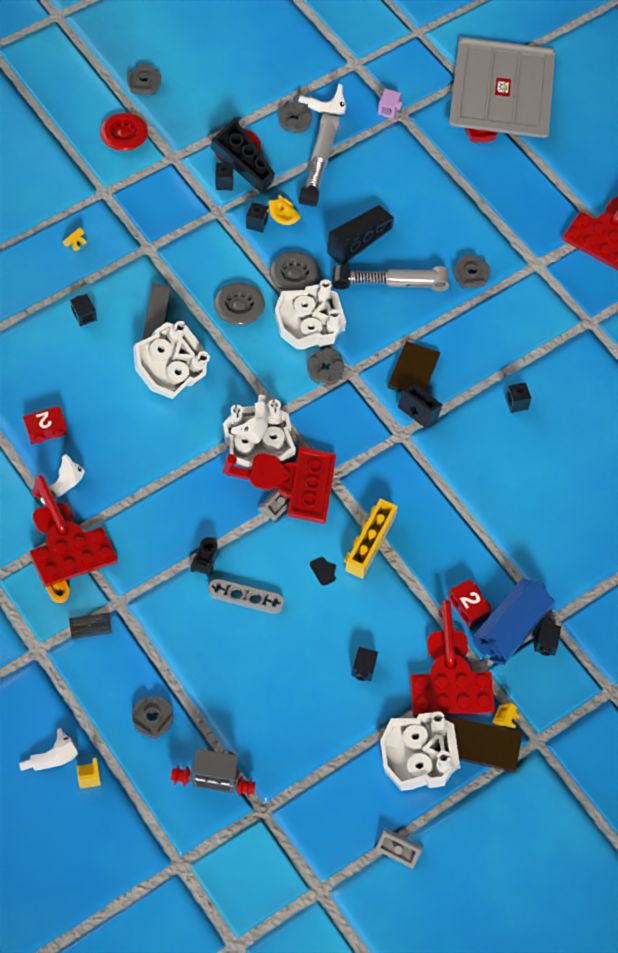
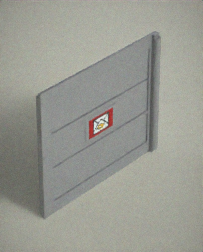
M466 37L459 38L449 124L454 127L540 138L548 137L555 50L553 48Z

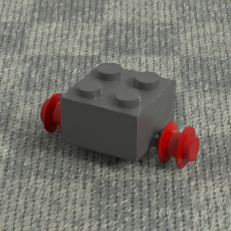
M210 748L196 749L192 773L188 766L182 770L177 765L176 768H172L170 779L174 781V786L177 782H182L183 787H185L190 780L192 786L232 794H234L236 789L238 797L242 793H246L248 798L250 794L254 795L256 782L252 781L253 777L247 781L244 780L242 775L238 782L236 781L238 775L237 755L229 751H224L223 753L214 752Z

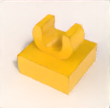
M78 228L62 242L66 247L72 244L73 250L77 251L80 249L77 242H80L82 245L86 244V240L80 237L84 234V231Z
M512 703L499 705L492 723L497 727L515 728L516 725L512 723V719L520 718L519 714L516 713L517 707Z

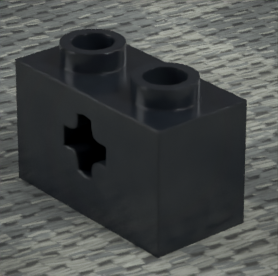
M416 384L403 390L398 404L400 410L424 428L438 420L443 406L442 403Z

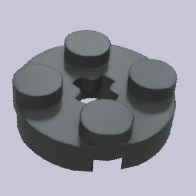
M137 66L127 76L131 93L155 95L161 86V74L155 71L153 66Z
M298 101L286 104L279 109V125L287 132L290 130L293 133H302L310 127L312 112L304 103Z
M468 255L459 259V262L454 267V277L461 288L475 289L487 284L490 267L485 260L483 262L475 255ZM469 270H472L473 272H476V273H475V274H470V273H469Z
M326 348L323 351H318L308 359L307 373L315 383L319 384L321 382L326 383L325 385H332L341 379L344 371V362L332 349ZM323 365L329 366V370L321 368Z
M154 696V698L145 697L139 700L132 711V722L136 731L152 739L159 738L165 734L173 723V712L168 701L159 696ZM157 713V719L150 721L148 714L153 715Z

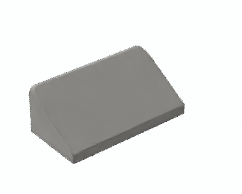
M275 489L262 502L258 510L273 521H276L288 508L290 499L281 496Z
M386 828L375 850L414 869L424 847Z

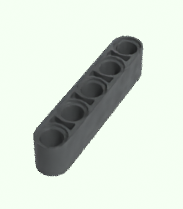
M152 285L142 340L151 337L156 329L166 323L171 299V286Z

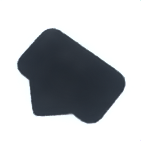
M323 557L310 562V567L321 585L324 586L336 580L334 575L335 564L327 562Z

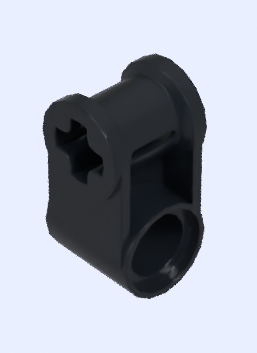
M206 537L200 542L198 551L192 561L190 572L206 574V577L210 578L218 556V544L214 538ZM207 547L213 548L212 551H206L204 549Z

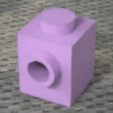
M385 89L379 102L378 115L394 119L397 110L400 111L403 101L400 100L401 93Z

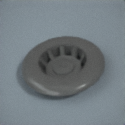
M301 252L284 253L278 256L270 267L272 282L283 291L305 290L307 286L316 285L320 276V270L316 261L309 255Z
M232 283L223 287L217 293L214 300V308L217 315L225 322L233 325H246L256 321L262 315L265 301L261 292L254 286L246 283Z

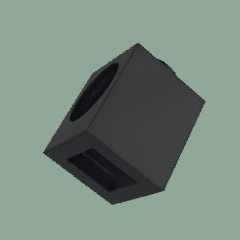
M216 163V190L233 191L234 164Z
M252 202L246 215V228L263 233L269 220V207Z
M87 294L76 296L70 300L71 311L80 327L97 320L96 310Z
M526 382L508 386L505 399L510 413L529 409L531 395Z
M541 622L535 652H539L544 656H555L561 626Z
M358 647L352 676L360 681H371L377 662L378 651Z

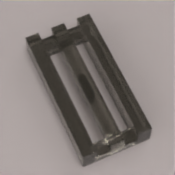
M109 613L69 618L72 639L112 633ZM106 620V622L87 623L86 625L74 626V624Z

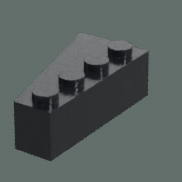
M235 117L211 140V149L226 163L234 164V170L262 194L274 182L275 173L264 157L260 155L257 147L248 138L246 131L242 129Z
M380 205L370 209L329 232L327 253L340 265L346 264L393 229L394 217Z

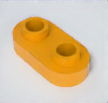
M66 580L45 587L52 601L63 603L68 600L70 589Z

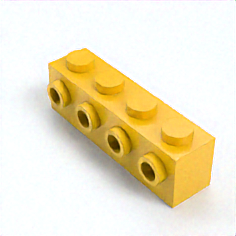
M380 498L377 505L372 507L368 522L365 521L361 528L362 533L360 537L357 536L354 540L353 550L351 553L348 552L345 557L346 572L359 578H364L396 518L398 506Z

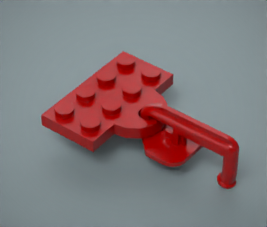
M615 197L607 205L606 213L601 214L597 219L580 211L562 237V241L618 271V197Z
M299 446L296 463L289 462L282 465L276 456L259 453L253 458L251 470L233 466L237 463V458L235 455L229 454L226 457L222 472L227 476L250 480V483L256 488L264 490L276 488L281 496L290 499L287 512L288 517L325 524L336 454Z
M38 475L32 494L34 497H42L46 506L36 509L32 519L37 530L46 534L47 537L46 545L29 550V556L44 588L117 563L118 558L103 527L84 532L80 526L73 523L74 516L69 506L63 502L56 503L45 478L42 475Z
M446 599L442 602L441 608L438 611V615L443 618V631L433 632L427 639L428 654L435 660L431 667V673L410 675L412 716L431 712H441L444 715L494 714L492 672H471L469 664L464 659L468 653L467 637L461 631H453L451 602Z

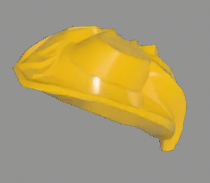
M279 195V199L268 202L270 214L276 222L282 225H291L300 219V214L293 208V204L288 199Z

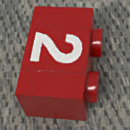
M60 406L23 416L30 444H39L45 440L60 438L67 434L66 423Z
M470 579L450 589L448 599L468 629L475 627L490 617L492 611L490 603L483 599L479 587L473 584Z

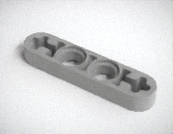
M215 579L209 584V595L216 600L272 614L280 613L284 607L283 597L276 593L220 579ZM217 586H220L221 590L215 592L214 589H216ZM226 588H229L228 595H225ZM234 590H239L242 592V596L234 598L231 596V593ZM253 595H258L261 597V601L253 603L250 598ZM274 601H278L276 607H272Z

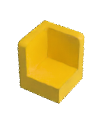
M93 758V764L77 766L80 789L101 785L97 758Z

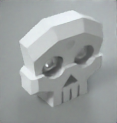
M325 279L318 285L307 286L305 290L281 292L275 307V319L280 337L294 348L307 349L314 345L319 347L334 344L339 333L345 331L346 319L338 293L331 290V281Z
M178 321L176 324L166 322L156 329L151 337L133 346L136 372L151 391L174 399L185 386H193L206 375V366L210 358L187 325H183V321ZM158 348H161L163 350V353H160L158 351ZM175 370H178L180 375H176Z
M274 399V404L273 400L266 404L268 408V428L265 436L258 444L251 443L242 436L231 433L232 427L242 425L254 418L255 406L242 407L237 405V408H235V405L231 407V415L223 423L225 443L230 447V454L235 455L237 458V463L234 466L251 470L253 458L259 453L276 456L282 465L295 455L296 448L290 436L291 424L289 414L280 410V401Z
M441 712L419 714L417 718L390 719L380 740L384 770L388 777L401 791L412 790L427 785L429 788L445 786L451 774L460 768L454 724L445 720L444 714ZM415 735L419 736L417 740L412 739V737ZM440 746L441 751H435V749ZM422 764L423 768L418 769L416 766Z

